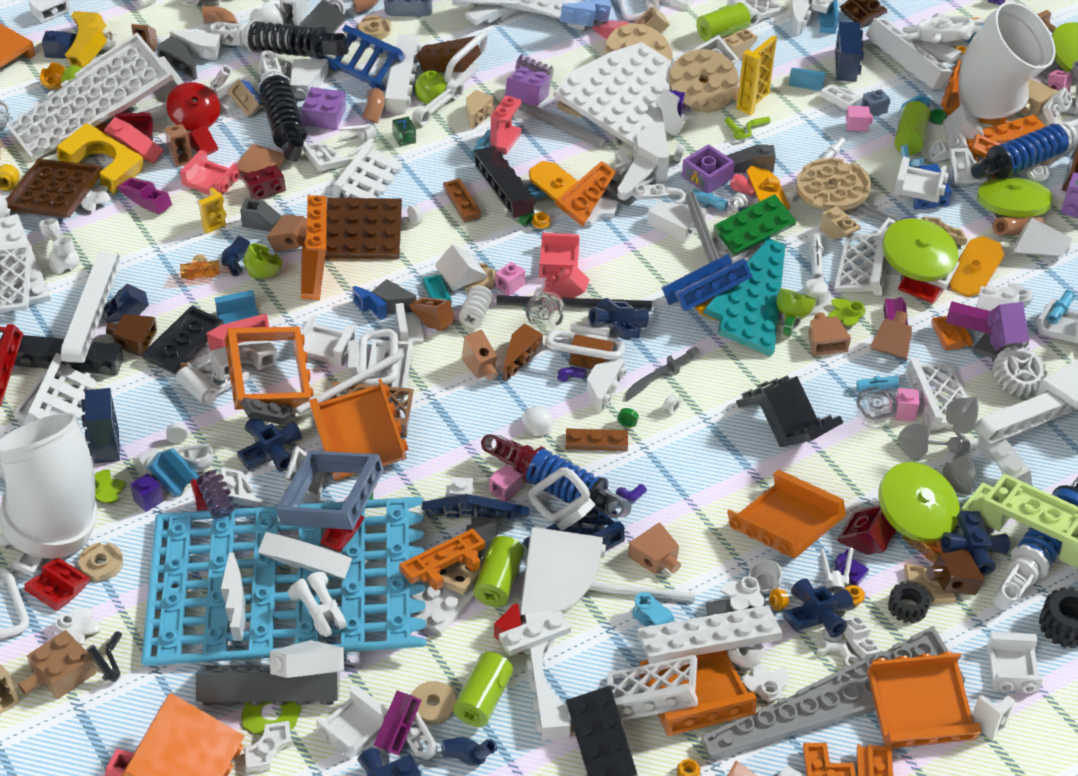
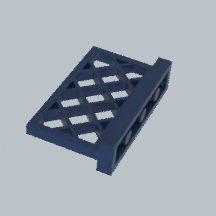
M599 510L595 512L598 515L597 518H589L585 515L575 522L580 523L579 527L569 526L563 530V532L603 537L602 544L606 545L605 551L625 541L624 525L620 521L614 522L608 515ZM558 522L545 528L549 530L561 531V529L556 525ZM584 523L595 524V528H583ZM599 525H608L603 529H598ZM530 536L523 539L524 545L527 548L529 547Z

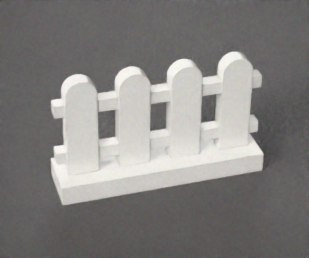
M367 141L334 183L332 197L341 198L344 194L345 198H377L374 194L384 195L386 186L382 183L392 184L394 175L390 172L400 173L402 171V164L396 158L391 159L382 155V152L379 150L377 152L373 151L374 143ZM374 164H376V165H378V166H380V167H382V168H385V170H383V169H381V168H379V167H377V166H374ZM366 175H368V176H370V177H372V178L377 179V181H375V180H373V179H371V178H369V177H366ZM358 186H360V187H362V188H364V189H366V190H369V192L358 188Z
M56 353L22 424L54 415L50 413L51 410L57 413H74L77 419L80 420L83 412L81 408L77 407V404L81 405V399H85L84 389L92 390L95 388V379L91 378V374L87 372L83 374L70 368L71 365L68 363L66 365L61 364V355ZM64 380L79 386V388L77 389L64 383ZM57 395L72 401V404L57 398Z

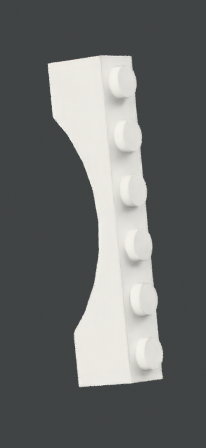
M552 611L525 613V622H521V625L552 614ZM554 639L524 650L525 655L529 654V660H526L527 673H532V679H529L530 693H535V698H532L533 712L538 713V718H535L536 732L541 733L542 741L570 738L571 725L567 705L551 690L543 671L544 659L548 650L553 645Z

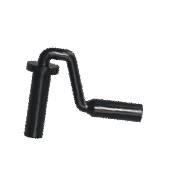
M119 631L113 633L105 646L106 655L113 669L110 668L94 644L86 649L104 674L102 676L104 681L116 682L121 675L111 652L122 638V633Z

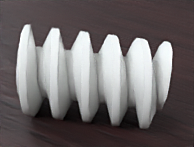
M474 286L469 290L459 313V319L466 327L476 329L482 325L484 316L493 298L492 292L488 288Z

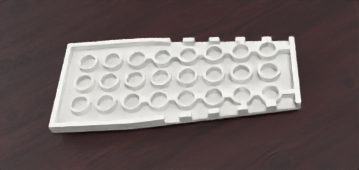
M136 33L75 73L76 77L70 82L68 80L64 81L61 84L62 88L55 93L53 91L47 94L48 98L43 102L39 103L37 101L34 103L32 110L26 114L24 112L18 115L19 119L14 123L10 124L8 122L6 125L31 159L35 161L56 149L57 145L85 123L93 127L103 123L173 80L174 77L141 36Z

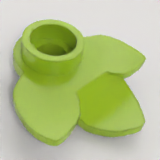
M832 299L831 303L835 310L829 313L828 317H838L845 326H853L865 315L866 310L859 301L850 302L848 299Z
M109 469L94 474L95 498L102 503L118 501L119 497L117 494L125 488L126 481L111 478Z

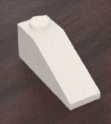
M170 29V36L181 40L191 55L200 59L218 60L222 50L220 34Z

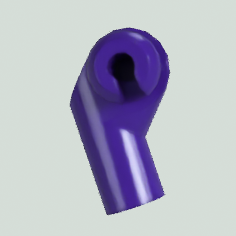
M572 366L561 368L557 372V380L566 382L568 376L584 379L586 369Z
M639 484L632 491H627L625 487H619L615 493L629 502H636L647 492V488L643 484Z

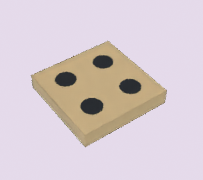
M459 561L440 570V575L444 578L443 587L465 595L477 581L482 564L479 565L480 569L473 573L466 567L465 562L460 564Z

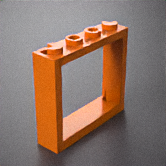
M300 326L227 328L224 339L234 410H244L241 404L244 397L275 403L278 406L287 404L291 408H296L309 401V398L313 396V388L309 386L310 370L306 368L308 356L307 352H304L303 349L305 338L304 334H301ZM293 340L301 392L245 394L238 342Z

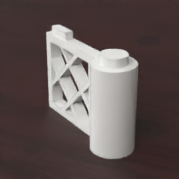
M775 0L727 1V5H733L738 2L746 5L751 17L749 27L755 26L761 19L781 14L785 11V8Z
M211 359L194 368L184 367L176 375V382L203 405L213 403L217 398V394L231 388L230 378L222 380L225 383L219 386L213 382L220 381V379L215 375L211 367ZM241 367L243 382L246 383L249 381L250 373ZM209 370L212 371V374H203L202 371Z

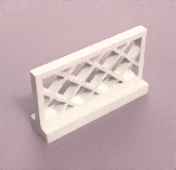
M882 228L881 233L850 234L846 236L834 286L835 292L873 291L874 296H882L889 264L882 250V240L888 228ZM872 240H878V242H876L873 245L869 244V242ZM851 241H860L854 246L850 244ZM864 245L867 247V249L862 252L858 251V249H860ZM853 252L856 254L852 259L847 258ZM871 252L875 253V255L869 259L866 257V255H868ZM860 259L865 261L859 266L855 264ZM870 265L872 269L865 273L863 269ZM850 266L854 268L848 273L844 271L846 268ZM859 272L861 276L854 280L852 276ZM847 279L851 282L848 285H841ZM865 279L869 281L868 285L859 284Z
M31 244L0 247V254H7L0 261V269L4 268L7 270L0 276V283L5 285L0 290V299L5 301L0 305V313L26 310L29 307L32 246ZM26 251L22 258L16 257L19 252ZM11 259L17 261L10 268L5 265ZM19 266H24L25 269L20 274L15 272ZM10 274L14 275L15 278L10 283L5 281ZM21 280L24 282V285L17 290L13 286ZM11 289L15 293L7 299L3 295ZM19 296L23 298V303H13Z
M910 359L904 373L911 389L919 391V409L929 431H937L939 427H954L946 419H943L942 413L946 415L947 406L954 398H967L953 365L920 364L918 359ZM924 371H928L933 375L930 377L927 374H925ZM940 371H948L950 376L948 377ZM936 376L945 381L944 384L935 380L934 377ZM929 383L937 387L939 390L935 391L934 389L930 388ZM950 384L951 386L956 388V391L950 389L946 385ZM943 391L951 396V398L949 399L945 397L944 395L940 394V392ZM935 398H937V399H939L940 401L944 402L945 405L942 406V405H940L939 403H937V401H936Z
M690 655L608 672L607 686H611L614 698L619 693L623 695L622 697L615 698L621 721L698 706V698L695 694L696 655ZM690 664L684 672L679 670L683 665ZM668 669L661 677L657 675L661 670ZM646 673L640 681L635 679L640 674ZM672 675H678L672 683L667 681ZM625 678L618 686L614 684L615 679ZM652 678L657 680L650 687L646 686ZM684 680H687L689 682L687 684L680 685ZM630 683L635 684L628 692L623 690ZM663 684L667 686V688L658 689ZM640 689H643L645 691L643 693L636 694Z

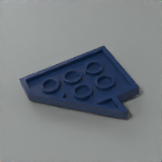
M471 494L422 502V510L425 511V516H446L448 519L472 516L497 517L513 521L520 520V517L529 516V507Z

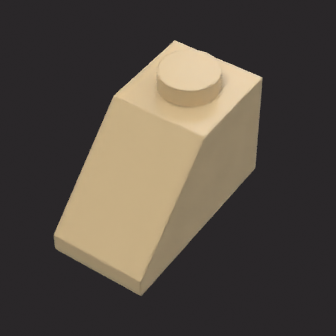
M651 6L634 22L649 26L659 33H662L670 26L666 16L654 6Z

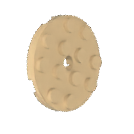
M632 23L616 28L610 34L605 44L604 55L643 42L671 60L672 64V50L668 41L657 30L644 24Z
M697 49L683 54L674 62L669 74L670 90L685 92L684 105L691 108V111L708 113L718 111L731 102L738 88L739 77L734 64L726 56L713 50ZM701 77H703V78L707 79L708 82H707V83H701V82L699 81V79H701Z
M822 158L814 160L803 167V170L797 175L796 189L805 203L813 207L828 210L838 206L844 211L855 209L867 199L871 186L870 177L856 163L851 165L843 162L844 159Z

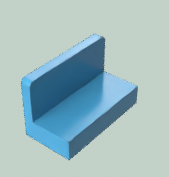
M833 0L832 8L826 14L818 11L819 33L836 34L839 19L837 0Z
M792 67L788 86L821 91L824 87L826 75L824 72Z
M908 145L901 146L902 159L903 157L909 158ZM924 157L913 158L909 162V167L924 165Z
M253 290L214 298L217 317L222 319L224 324L259 315Z
M174 448L158 452L147 466L174 497L180 496L192 479L199 480L200 478Z

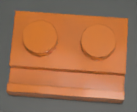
M947 316L932 318L931 325L945 350L961 349L964 346L972 347L973 340L965 327L945 323Z
M857 744V776H893L892 747L874 745L862 747L861 744Z

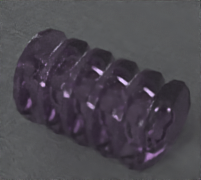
M522 54L516 61L515 71L518 68L524 67L532 72H544L546 75L551 76V78L553 76V66H550L548 69V64L542 66L540 61L536 64L535 59L525 58Z
M210 470L200 475L196 480V484L199 487L200 493L203 494V499L206 501V506L210 509V514L214 519H220L231 514L238 506L236 503L231 504L234 501V497L228 496L231 491L230 489H225L227 482H221L224 476L222 474L216 475V470Z

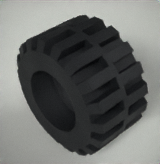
M1063 587L1059 591L1056 589L1052 591L1044 602L1039 618L1040 629L1042 632H1045L1044 636L1047 639L1051 638L1052 643H1059L1064 648L1069 646L1070 649H1075L1078 646V591L1072 587H1069V589ZM1064 615L1073 617L1076 620L1068 619Z

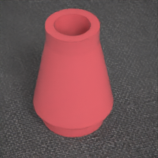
M736 173L729 186L734 191L753 197L755 191L751 182L742 174Z

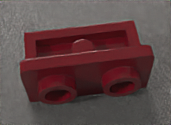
M122 112L115 115L116 118L129 123L153 141L154 122L151 113Z
M277 165L267 166L266 168L242 175V181L249 190L250 199L259 200L286 191L284 175Z

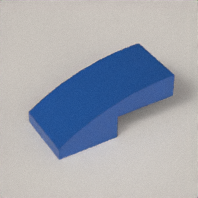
M352 287L353 302L363 312L370 309L380 320L387 318V305L380 297L364 288Z

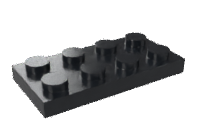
M191 305L142 353V357L144 360L176 374L181 369L180 364L187 363L208 342L206 333L223 325L224 322L222 319Z
M609 685L565 700L587 776H638L611 686Z

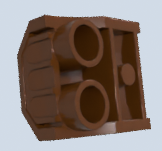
M847 0L839 6L840 10L851 21L860 23V27L872 22L874 18H879L883 14L888 13L887 8L883 5L881 6L879 0Z

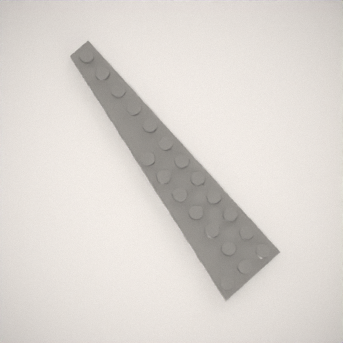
M929 627L911 636L909 640L903 643L898 642L884 652L879 651L875 653L872 658L860 660L850 667L839 670L796 691V694L788 698L783 697L769 707L764 706L758 709L755 715L739 718L733 723L726 724L702 736V745L711 761L874 712L876 709L866 671L873 660L877 658L891 660L899 656L912 658L925 653L933 656L949 650L935 627ZM961 672V676H962V680H963V684H964V682H965V677H964V675H963L962 672Z

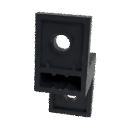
M786 375L769 382L764 381L758 384L756 389L743 392L741 394L742 398L736 400L738 408L757 403L760 404L779 447L812 441L844 423L840 415L832 417L830 414L822 418L816 416L798 376L789 378Z

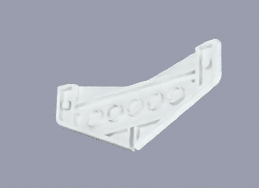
M452 0V5L459 7H469V3L491 4L544 14L557 19L560 18L562 3L569 4L565 0ZM568 23L567 25L569 27L584 30L585 27L583 25Z

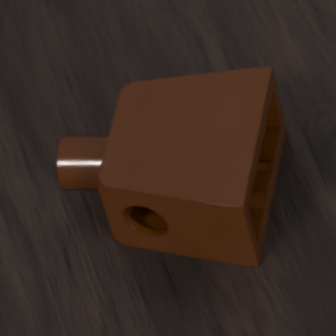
M125 314L118 324L108 323L106 326V334L113 335L114 344H121L122 350L140 357L150 346L158 331L156 319L152 316Z
M967 549L942 553L938 556L934 565L927 568L928 579L938 580L942 590L945 592L976 595L985 581Z

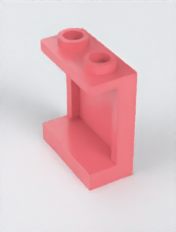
M505 96L490 116V144L506 155L521 135V128L512 126V116L521 105V100L510 96Z
M200 150L180 170L182 185L210 195L209 189L213 187L223 195L239 178L238 164L233 163L227 168L207 160V152Z
M542 233L539 278L555 275L563 268H568L574 264L578 267L579 234Z

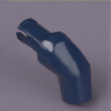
M239 235L232 245L228 246L221 254V263L228 267L232 276H239V271L242 273V268L238 262L243 259L251 243Z
M466 737L446 739L441 742L443 758L459 759L470 766L483 764L486 761V757L497 750V745L492 739H486L481 744Z

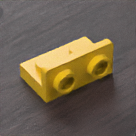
M213 187L209 189V197L198 201L202 228L206 234L226 226L225 217L227 215L223 208L224 198Z

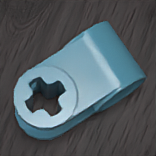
M641 592L635 596V606L633 607L632 614L642 625L647 627L674 622V616L671 611L658 602L650 593Z

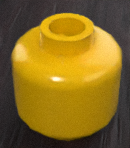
M3 164L0 166V190L11 191L17 185L20 174L16 167L10 164Z

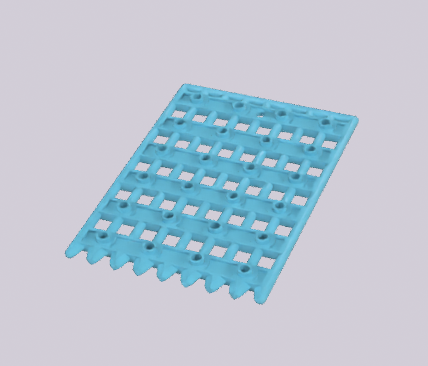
M422 497L368 500L361 513L362 516L365 517V509L386 507V516L365 517L357 532L342 549V553H339L352 558L344 581L342 580V588L327 590L331 598L342 597V606L339 609L345 618L347 627L338 630L336 625L330 626L332 635L341 634V644L330 645L343 647L344 653L426 646L425 638L411 636L412 632L424 629L426 621L410 617V614L426 608L424 601L410 599V596L425 591V584L421 582L410 584L399 571L400 563L424 552L422 547L409 545L410 542L424 538L422 530L409 528V525L424 520L423 514L409 511V508L422 505ZM345 501L299 504L298 507L341 510ZM277 506L157 514L152 545L141 658L142 665L154 666L270 658V651L279 649L273 648L275 638L295 637V644L309 640L319 642L320 634L315 629L314 620L301 600L296 602V610L275 611V602L293 601L288 596V592L276 593V584L294 583L300 579H305L307 583L308 576L315 572L300 567L296 574L277 575V566L287 564L258 554V550L266 532L278 535V531L299 530V538L296 540L321 547L323 546L320 544L323 538L322 528L282 525L279 523V517L276 512ZM256 516V524L235 526L236 517ZM212 519V527L192 528L193 520ZM164 522H169L168 530H163ZM386 524V533L365 534L366 525ZM255 533V541L234 543L235 534ZM211 536V544L191 546V537ZM162 539H167V547L161 548ZM386 541L387 550L365 551V543ZM254 550V559L236 560L239 569L253 568V576L241 577L243 586L252 585V594L244 595L245 604L251 603V613H245V622H250V631H244L242 640H249V650L228 651V642L234 640L232 633L229 632V623L231 621H228L225 608L226 602H224L221 592L229 553H234V551ZM210 553L209 562L189 563L190 554ZM160 556H166L165 565H160ZM387 559V567L365 569V560ZM209 571L208 579L188 581V572ZM159 574H164V582L158 583ZM326 574L328 580H339ZM387 576V585L365 587V578ZM179 584L177 588H172V585ZM309 587L315 601L320 605V599L316 592ZM207 588V597L186 599L187 590ZM163 591L162 600L156 601L157 592ZM387 594V603L365 605V596ZM206 606V616L185 617V608ZM161 609L160 619H154L155 610ZM387 612V622L365 623V614ZM296 619V628L274 629L275 620ZM205 625L204 634L183 636L184 626ZM159 628V636L153 638V629ZM387 631V641L365 642V632ZM204 643L203 653L182 654V645ZM158 646L157 656H151L152 647Z

